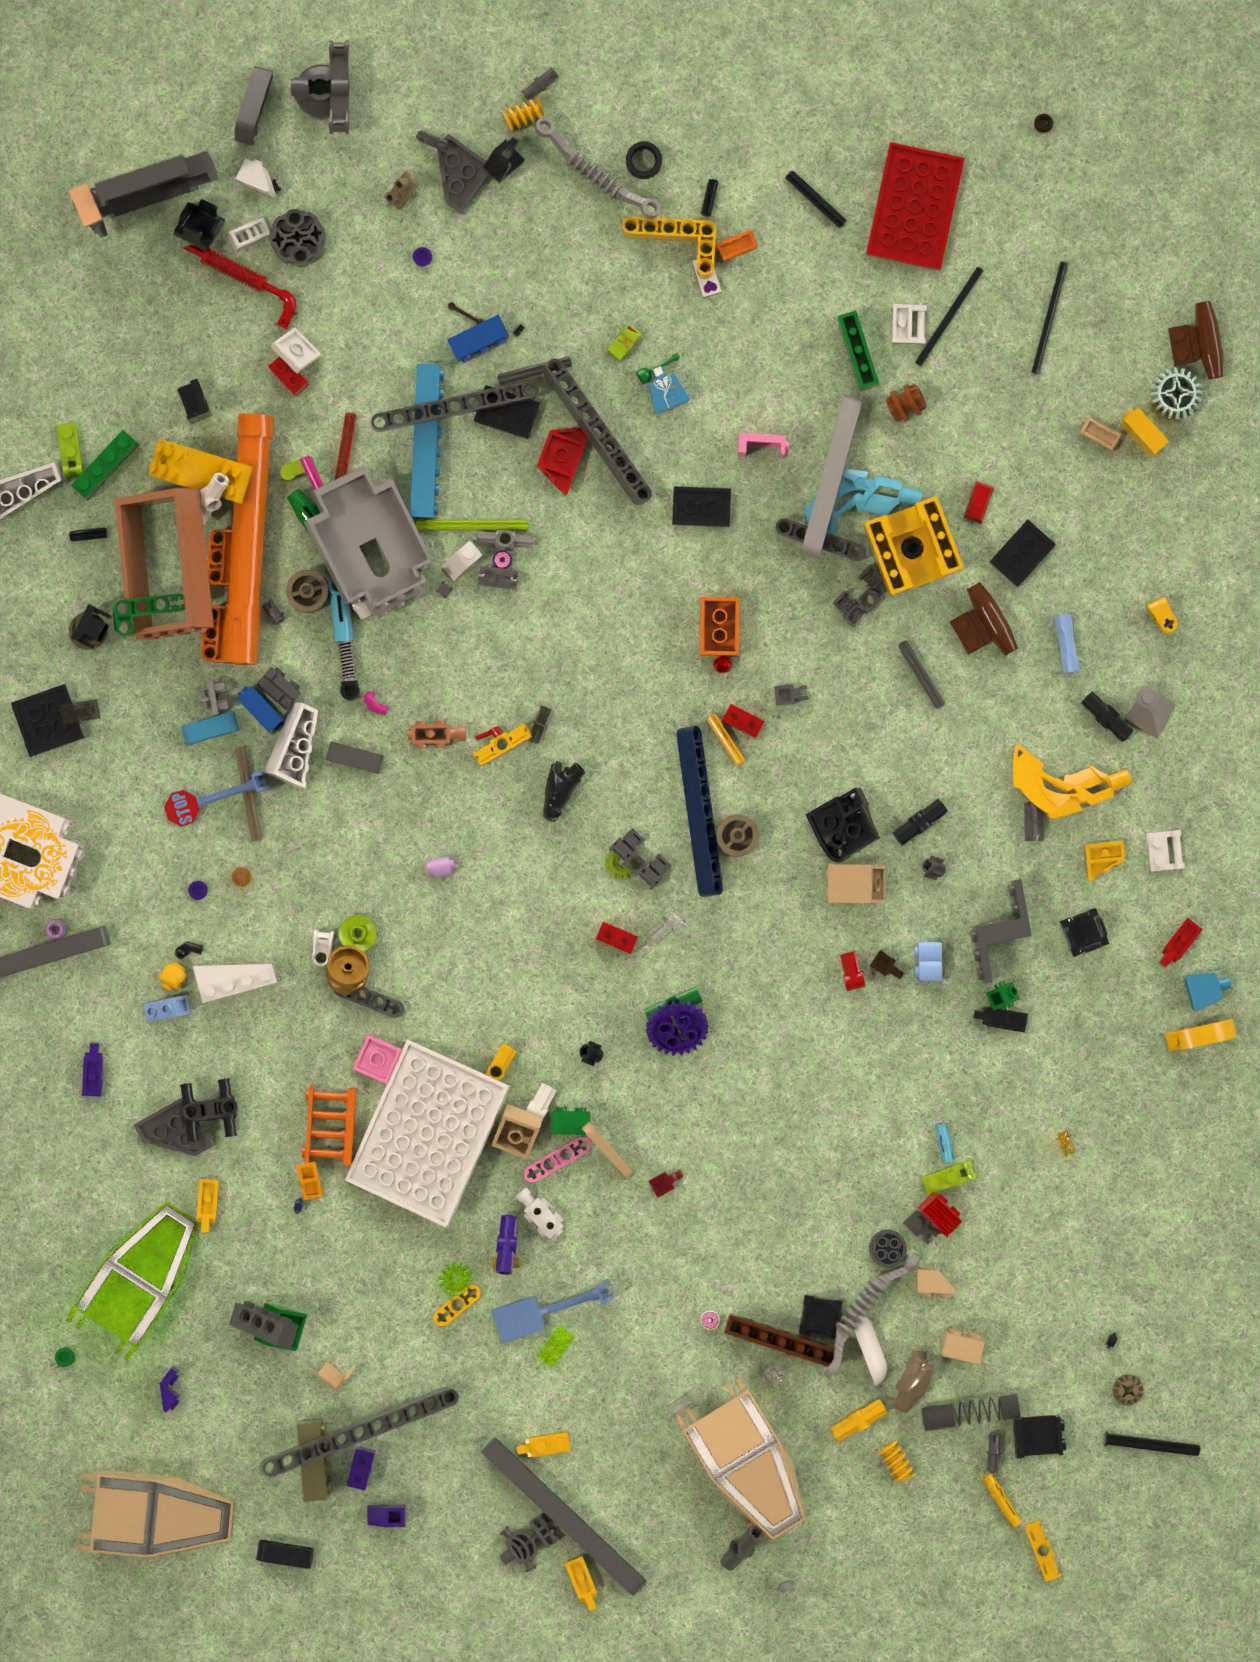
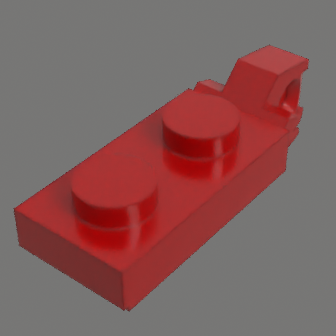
M1186 918L1162 950L1164 956L1159 964L1167 967L1171 961L1176 963L1177 960H1180L1203 929L1189 918Z

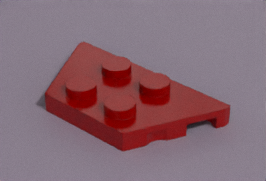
M581 428L550 430L537 464V468L565 496L568 494L588 440Z

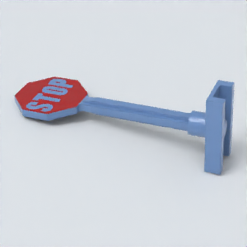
M264 771L251 774L252 779L248 780L247 783L199 799L185 790L172 793L164 809L168 820L182 827L195 822L203 805L248 790L266 792L273 790V787L266 786V780L263 776L268 774L264 773Z

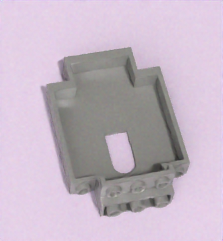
M365 466L310 492L320 514L304 521L345 605L348 603L355 605L361 602V597H363L372 617L378 615L380 618L389 613L388 609L394 606L398 609L406 605V600L412 598L414 601L423 596L422 592L426 591L423 583L427 581L424 575L419 576L416 569L420 572L428 568V563L433 560L392 478L374 486ZM374 538L389 566V571L384 577H377L372 573L359 547Z

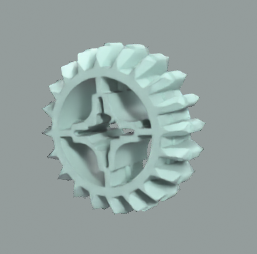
M1173 368V374L1167 369L1166 376L1161 372L1159 374L1161 380L1155 378L1154 382L1157 385L1151 386V389L1156 391L1150 393L1151 397H1156L1151 403L1159 404L1155 410L1158 411L1162 408V416L1168 412V419H1171L1172 415L1175 414V419L1178 420L1180 413L1183 418H1186V411L1192 415L1194 413L1192 408L1197 409L1199 407L1195 402H1201L1202 400L1196 396L1202 394L1201 390H1196L1201 384H1194L1197 380L1196 376L1192 380L1189 378L1192 372L1189 371L1187 375H1184V368L1180 370V373H1178L1177 368ZM1173 379L1172 388L1161 391L1163 384L1167 380ZM1179 379L1186 382L1190 387V390L1183 389L1180 386ZM1175 388L1181 393L1177 398L1170 394L1175 391ZM1191 396L1189 404L1184 408H1180L1181 398ZM1162 397L1169 398L1174 408L1169 407Z

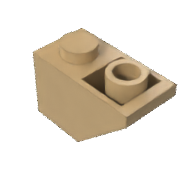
M917 1268L916 1292L921 1293L920 1296L932 1297V1293H940V1297H951V1294H956V1289L937 1269Z

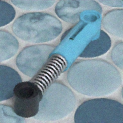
M331 578L328 582L334 639L335 643L339 645L338 649H340L338 650L340 652L338 655H340L339 659H341L339 661L341 662L340 666H342L340 667L342 669L340 672H342L341 676H343L341 678L340 693L344 699L353 701L359 697L360 688L358 680L355 678L356 674H354L356 672L354 671L355 667H353L355 664L352 661L354 659L352 655L354 654H352L353 650L351 651L353 647H351L352 644L350 642L354 641L350 603L345 605L341 597L343 614L340 615L338 596L340 597L341 595L339 591L333 590L334 581ZM348 686L355 687V694L353 696L346 695L345 689Z

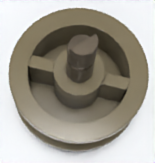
M301 570L289 579L286 585V596L289 603L296 610L303 613H314L322 609L328 601V584L318 572Z
M741 814L726 817L719 824L716 832V840L720 849L733 857L749 854L756 847L759 839L758 828L754 821Z

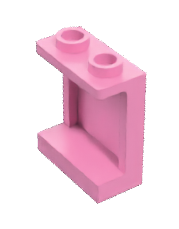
M739 433L738 456L745 457L747 445L779 447L780 459H783L784 455L788 454L789 441H785L786 436Z

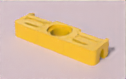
M521 723L522 726L510 731L509 734L505 732L489 741L490 744L478 751L474 750L473 754L478 759L479 765L485 766L530 740L532 735L527 725ZM501 739H505L508 743L504 750L498 748V742Z
M1036 1520L1034 1523L1026 1524L1025 1530L1045 1581L1049 1582L1061 1577V1573H1058L1059 1570L1056 1562L1052 1559L1055 1556L1042 1525H1039L1041 1521ZM1042 1545L1048 1548V1553L1045 1556H1040L1037 1552L1038 1548Z

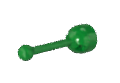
M677 353L673 354L670 359L651 370L660 366L664 367L672 361H678L679 355ZM647 368L636 371L637 377L643 385L652 378V371Z

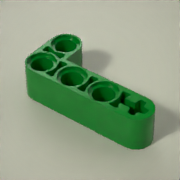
M184 594L117 600L112 606L115 632L120 636L131 635L134 631L133 616L184 611ZM178 597H180L184 604H181V608H179V605H170V601H178ZM158 599H162L165 602V607L162 610L156 607ZM139 601H143L146 604L143 612L137 610V603ZM120 603H124L127 607L126 612L123 614L117 610ZM126 622L129 626L126 633H122L119 629L120 624Z

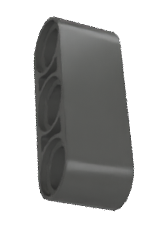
M330 741L325 760L379 774L384 756Z

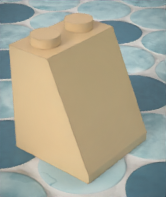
M828 864L826 878L828 880L826 897L828 903L885 904V865Z

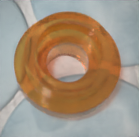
M239 867L234 870L232 880L237 886H246L251 881V873L248 869ZM240 873L245 874V879L243 881L239 880L238 875Z

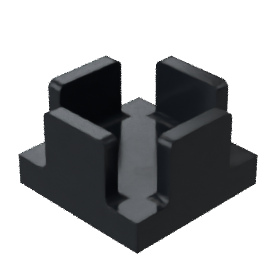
M201 199L199 206L192 202H187L179 216V222L173 235L208 251L223 227L225 219L217 215L218 207L208 201Z
M88 604L72 639L96 650V646L85 640L87 637H91L102 642L109 625L97 619V616L101 614L111 619L112 615Z
M1096 908L1059 921L1073 957L1110 944L1103 920L1099 917Z
M804 1294L799 1333L812 1337L835 1339L836 1324L841 1321L843 1301Z

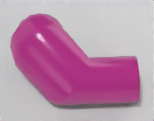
M373 691L366 692L364 703L372 712L386 715L388 705L379 704L375 699L376 694Z

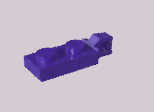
M90 1043V1050L85 1052V1057H83L82 1096H102L104 1058L103 1053H99V1043Z

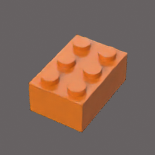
M701 597L700 656H739V597Z

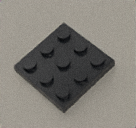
M66 684L11 703L29 757L85 738Z

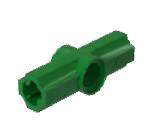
M693 987L645 1008L644 1012L648 1019V1016H653V1010L658 1012V1006L664 1008L665 1002L668 1003L671 1000H676L679 1004V1001L682 1000L683 1004H686L690 1001V1005L693 1006L703 1002L697 987Z

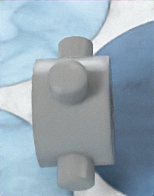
M787 1580L779 1584L778 1591H788L794 1583Z

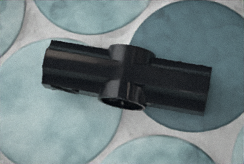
M1093 691L1081 702L1095 716V720L1105 729H1109L1121 742H1124L1134 731L1112 706L1103 702Z
M938 798L926 808L919 810L911 816L905 824L894 830L892 834L903 846L917 834L920 835L932 826V823L946 814L948 810Z

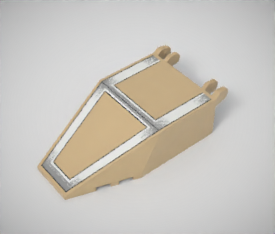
M737 1378L736 1383L743 1391L742 1394L736 1396L734 1389L728 1384L726 1387L733 1399L698 1421L690 1408L687 1409V1415L693 1421V1424L687 1427L685 1420L680 1414L676 1418L682 1431L724 1498L774 1540L805 1521V1513L790 1455L753 1394L740 1378Z

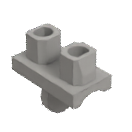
M207 681L210 697H207V691L203 690L201 691L202 698L197 699V703H203L204 710L210 709L209 702L211 701L212 712L215 716L230 710L228 699L221 701L217 699V694L226 692L225 682Z

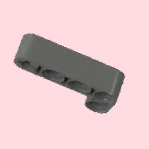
M254 66L236 120L235 141L254 146V137L258 133V123L271 86L274 71Z

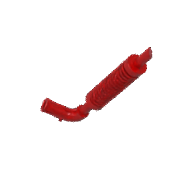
M194 245L183 247V249L201 257L200 263L212 269L214 268L218 272L221 271L222 274L224 273L228 277L231 276L232 279L238 280L241 284L245 283V286L248 285L251 289L255 288V291L259 293L264 289L278 296L285 304L276 325L282 326L286 330L288 329L293 316L297 314L295 313L297 306L293 294L267 283L268 277L260 273L257 274L256 271L254 272L250 268L247 269L244 265L240 266V263L237 264L236 261L230 260L226 256L223 257L222 254L220 255L216 251L213 252L210 248L208 251H204Z

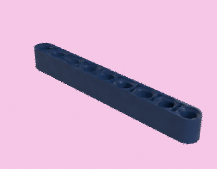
M698 726L679 728L676 734L698 892L701 897L721 895L723 883L702 733Z

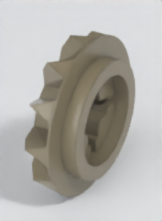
M1129 1374L1120 1376L1113 1384L1114 1398L1125 1406L1134 1405L1140 1401L1143 1395L1141 1381ZM1122 1384L1127 1387L1131 1385V1390L1135 1395L1133 1396L1129 1393L1124 1395L1125 1390L1123 1389L1124 1387H1122Z

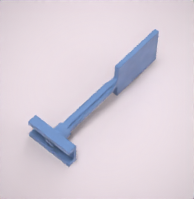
M609 1279L601 1281L596 1285V1289H592L589 1293L539 1308L536 1296L493 1309L492 1313L502 1343L546 1329L542 1317L544 1315L590 1300L596 1301L600 1299L601 1304L610 1302L615 1296L614 1293L608 1295L609 1290L605 1287L610 1283Z

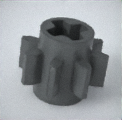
M932 855L930 859H926L922 865V870L925 872L924 877L933 880L942 877L946 871V866L943 864L944 859Z

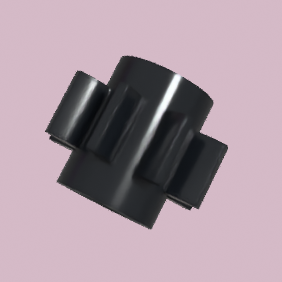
M592 1041L582 1045L579 1052L582 1058L581 1062L591 1066L599 1063L603 1058V1051L600 1049L601 1045Z

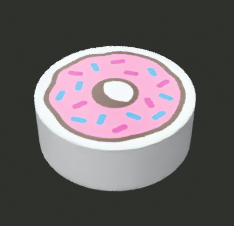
M707 1310L701 1315V1324L705 1329L713 1330L718 1327L720 1318L715 1311Z

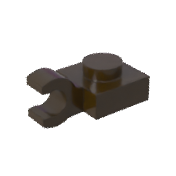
M881 950L870 964V967L884 976L889 972L900 979L904 972L893 966L896 960Z

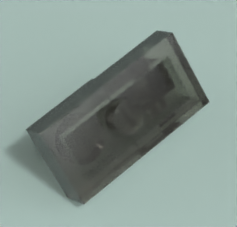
M97 699L58 706L62 725L101 718Z

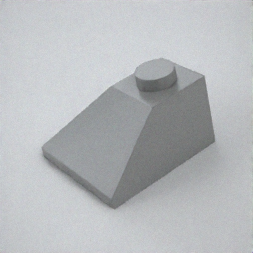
M1143 685L1137 693L1124 721L1158 738L1175 703Z

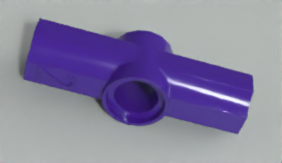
M508 1214L501 1215L500 1232L497 1238L496 1273L501 1275L512 1274L517 1245L516 1230L518 1217Z

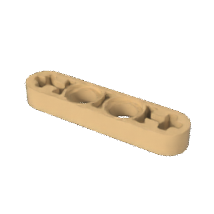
M590 1122L582 1127L583 1131L626 1179L634 1174V1171Z

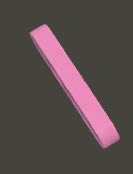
M580 1136L526 1167L524 1171L525 1179L528 1182H537L584 1155L591 1148L590 1140L585 1136ZM579 1140L587 1141V1149L583 1150L580 1148L576 1150L579 1154L575 1156L574 1150L570 1145L574 1144L575 1148L579 1145ZM563 1149L570 1150V1159L563 1160L560 1153ZM546 1159L554 1161L555 1166L553 1169L548 1170L544 1167L543 1164ZM540 1163L541 1169L545 1174L542 1175L540 1171L536 1174L537 1178L528 1177L529 1169L533 1171L538 1169L539 1167L536 1165Z

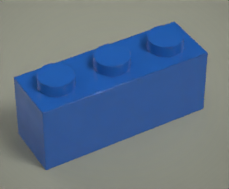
M498 314L447 339L457 362L462 361V363L473 359L472 355L478 352L480 355L490 350L489 347L494 344L500 346L506 343L509 334Z

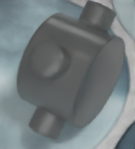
M442 581L439 588L436 589V593L439 592L444 598H447V595L453 588L445 584V581Z

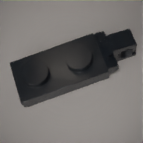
M985 1007L984 1012L974 1010L973 1018L982 1019V1024L988 1027L1025 1033L1028 1014L1004 1009L993 1011L992 1007Z

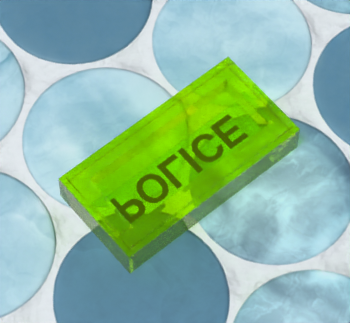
M559 1325L537 1357L550 1367H553L575 1336Z

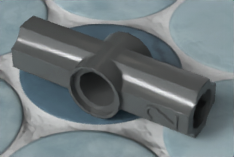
M751 1526L738 1540H732L729 1550L720 1560L721 1565L731 1571L745 1557H752L755 1547L764 1537L762 1530L758 1529L757 1526Z

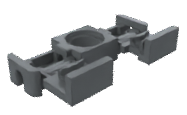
M871 565L858 576L870 588L855 601L857 604L854 603V600L851 601L847 597L846 591L832 603L842 613L847 614L846 616L843 614L842 617L852 627L856 626L854 623L865 612L868 614L881 601L879 597L887 590L883 578L879 577L880 574ZM867 595L871 596L874 600L871 606L863 604V598Z
M632 828L623 837L624 840L621 842L622 838L617 839L609 848V851L613 850L624 860L622 864L635 877L639 875L650 886L649 890H652L662 880V876H658L662 875L671 864L660 854H657L656 860L653 863L650 862V865L647 867L648 863L636 851L632 852L637 849L635 846L639 842L642 844L645 841ZM634 858L639 859L641 862V866L638 869H633L630 866V861Z

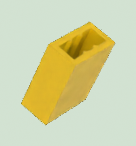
M1139 407L1135 411L1131 408L1121 418L1123 422L1120 425L1150 458L1169 442Z

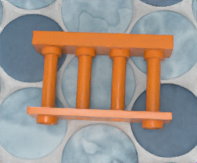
M310 1085V1089H306L305 1100L309 1101L306 1147H302V1158H305V1163L310 1162V1157L338 1158L340 1161H343V1165H352L357 1088H348V1092L345 1091L344 1093L315 1092V1085ZM314 1099L344 1101V1103H347V1111H313ZM313 1118L343 1120V1122H346V1129L342 1130V1132L312 1130ZM311 1138L341 1139V1141L345 1142L344 1149H341V1151L311 1149Z

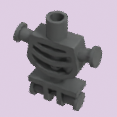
M544 1512L534 1518L535 1521L538 1520L541 1525L540 1527H537L533 1520L529 1521V1524L535 1531L532 1535L524 1530H517L512 1534L508 1530V1526L500 1532V1535L507 1539L505 1544L508 1550L499 1555L505 1565L516 1559L520 1565L524 1563L525 1571L529 1572L536 1568V1565L533 1566L531 1561L537 1554L536 1541L541 1539L548 1549L550 1544L546 1540L547 1536L551 1539L552 1545L561 1539L555 1533L556 1529L554 1527L550 1529L548 1526L551 1522L550 1520L547 1521L543 1516ZM545 1528L547 1532L542 1534L541 1530ZM522 1534V1535L526 1536L527 1539L524 1540V1539H522L520 1536H517V1535ZM512 1539H516V1540H518L520 1543L517 1544V1543H516L515 1541H513ZM531 1544H533L534 1552L532 1555H530L529 1546ZM524 1549H526V1553H527V1557H526V1558H524V1554H523V1550H524Z

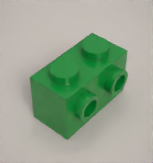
M556 1107V1111H552L551 1135H587L582 1127L590 1122V1111H586V1107H575V1111H567V1107Z

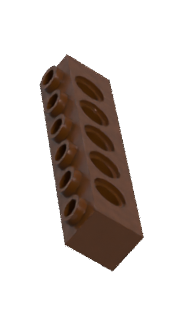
M729 1313L724 1328L725 1334L829 1367L833 1362V1346Z

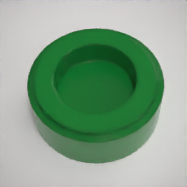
M68 1347L60 1348L55 1354L56 1363L62 1367L71 1365L75 1359L73 1350Z

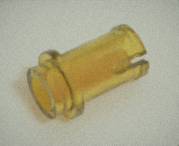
M1067 1130L1057 1133L1056 1138L1057 1141L1059 1140L1064 1156H1068L1069 1153L1070 1155L1075 1153L1070 1139L1071 1134Z

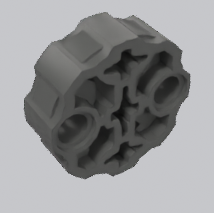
M291 209L274 220L269 240L272 249H274L280 261L297 267H305L321 257L327 239L325 229L322 227L317 216L311 212ZM293 215L300 216V221L296 224L290 222V218ZM312 225V226L310 227V230H309V231H301V230H307V229L309 228V226ZM316 228H317L319 234H322V235H319L318 242L316 241L315 237L312 236V235H315V232H316L315 229H316ZM282 229V230H284L286 233H288V232H292V233L283 234V232L280 231V230ZM278 234L281 237V239L284 240L281 241L280 248L277 245V243L274 242L277 241ZM296 234H299L300 237H303L300 238V242H296V240L293 239L296 238ZM305 253V260L297 261V254Z

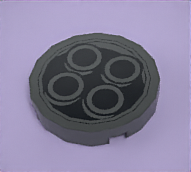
M891 1229L881 1230L871 1238L869 1254L877 1265L884 1268H892L899 1265L905 1259L907 1243L897 1231Z

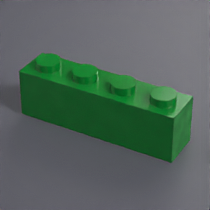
M857 311L839 315L837 322L859 391L877 387L879 381Z
M122 430L71 486L88 501L139 444L127 432Z

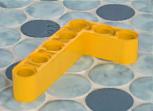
M627 217L624 219L622 232L627 238L698 242L697 275L701 279H709L713 275L716 226L711 221L666 218L647 219L645 217ZM629 224L635 225L636 229L633 231H628L625 227ZM648 225L654 226L655 230L652 232H647L645 230V227ZM667 226L673 227L674 231L672 233H666L664 231V228ZM690 227L693 229V232L686 234L683 232V229ZM709 228L712 230V233L705 235L702 230ZM703 247H709L711 249V252L708 254H704L701 251V249ZM703 265H707L711 270L705 273L700 268Z

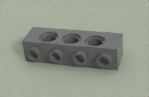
M244 1301V1304L235 1303L229 1323L233 1327L274 1345L292 1348L298 1328L297 1325L291 1323V1319L286 1317L279 1318V1314L271 1311L267 1313V1309L256 1306L255 1308V1304Z

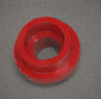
M720 656L713 661V667L718 673H727L732 667V660L726 656Z

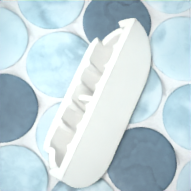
M859 1316L862 1323L854 1322L857 1329L853 1330L874 1385L877 1386L886 1377L887 1362L872 1323L867 1317Z

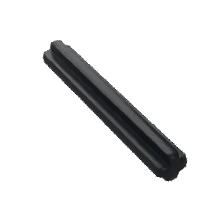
M792 170L786 175V180L838 228H841L846 223V219L798 174Z

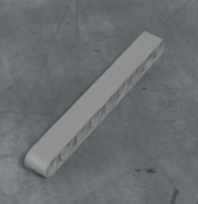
M844 395L801 549V555L816 559L820 558L863 400Z

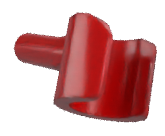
M496 726L475 737L476 740L492 734L496 738L503 734V731L499 726Z

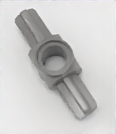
M496 530V533L478 531L477 542L495 544V547L514 549V546L533 547V536L516 535L514 531ZM507 534L511 537L508 544L500 542L502 535Z

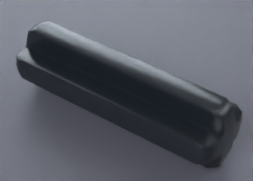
M708 180L701 215L711 216L718 180Z
M103 527L70 531L69 538L72 542L107 538V529Z

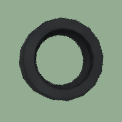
M640 141L629 148L626 155V166L634 177L649 179L659 172L662 165V155L656 145L648 141ZM641 149L651 151L655 157V164L648 171L637 170L633 164L634 154Z

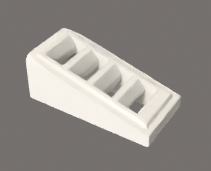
M260 218L229 231L228 238L234 251L238 252L269 237L271 232L264 218ZM257 225H260L263 234L259 233L256 227ZM251 228L253 229L256 237L252 236L250 231ZM243 232H246L249 240L245 239ZM237 235L239 236L241 243L238 242L236 238Z

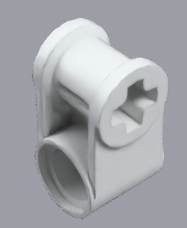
M314 930L312 960L319 967L327 966L333 947L334 931L326 933ZM319 953L326 954L327 959L324 963L317 962L316 957Z

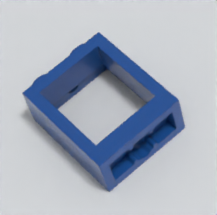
M246 686L238 693L240 695L237 698L239 702L268 733L273 734L285 722L280 714L254 687Z

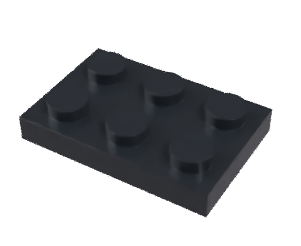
M485 385L484 390L493 389L494 387ZM506 392L507 398L514 399L516 397L515 394ZM489 394L487 400L490 403L497 402V396ZM529 400L477 411L474 422L529 439L540 402Z
M674 486L672 525L730 527L731 489Z
M1027 519L989 563L1018 588L1056 544Z

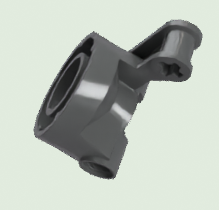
M329 40L330 66L323 64L310 66L299 77L291 79V96H294L302 111L310 117L318 119L329 118L330 134L334 132L349 134V40L345 42ZM318 81H324L328 85L331 84V94H310V87Z

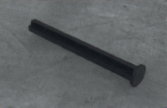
M1105 1431L1104 1434L1105 1447L1113 1445L1199 1456L1200 1445L1110 1434L1108 1431Z

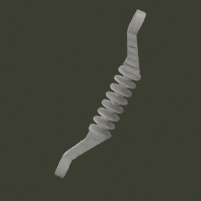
M542 117L537 120L534 129L536 134L543 138H550L567 161V166L574 163V171L581 168L580 176L586 172L585 179L588 180L592 177V185L599 182L597 189H601L604 186V194L611 191L610 199H619L620 201L640 207L642 215L647 219L658 217L661 206L657 200L637 196L622 187L623 184L621 182L615 186L616 178L609 181L610 174L602 176L604 169L597 172L598 165L595 164L591 167V159L586 163L584 162L586 155L578 157L580 151L578 149L576 151L573 148L571 149L564 142V139L556 131L554 122L551 119ZM540 125H547L549 127V130H542ZM646 206H653L655 212L648 211Z
M914 1253L903 1268L870 1279L868 1283L871 1288L864 1286V1290L867 1293H859L862 1300L855 1298V1302L858 1305H850L853 1312L846 1310L848 1318L841 1317L844 1324L837 1322L834 1358L823 1374L825 1377L830 1379L840 1366L844 1342L849 1336L853 1335L850 1328L857 1329L854 1322L862 1323L859 1316L865 1318L867 1315L863 1310L871 1311L868 1304H876L872 1298L880 1299L877 1292L884 1293L885 1287L889 1282L909 1273L919 1259Z

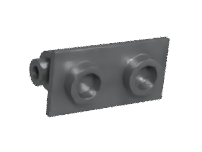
M480 566L478 585L516 590L518 571Z
M1032 802L1024 803L1025 841H1044V812Z

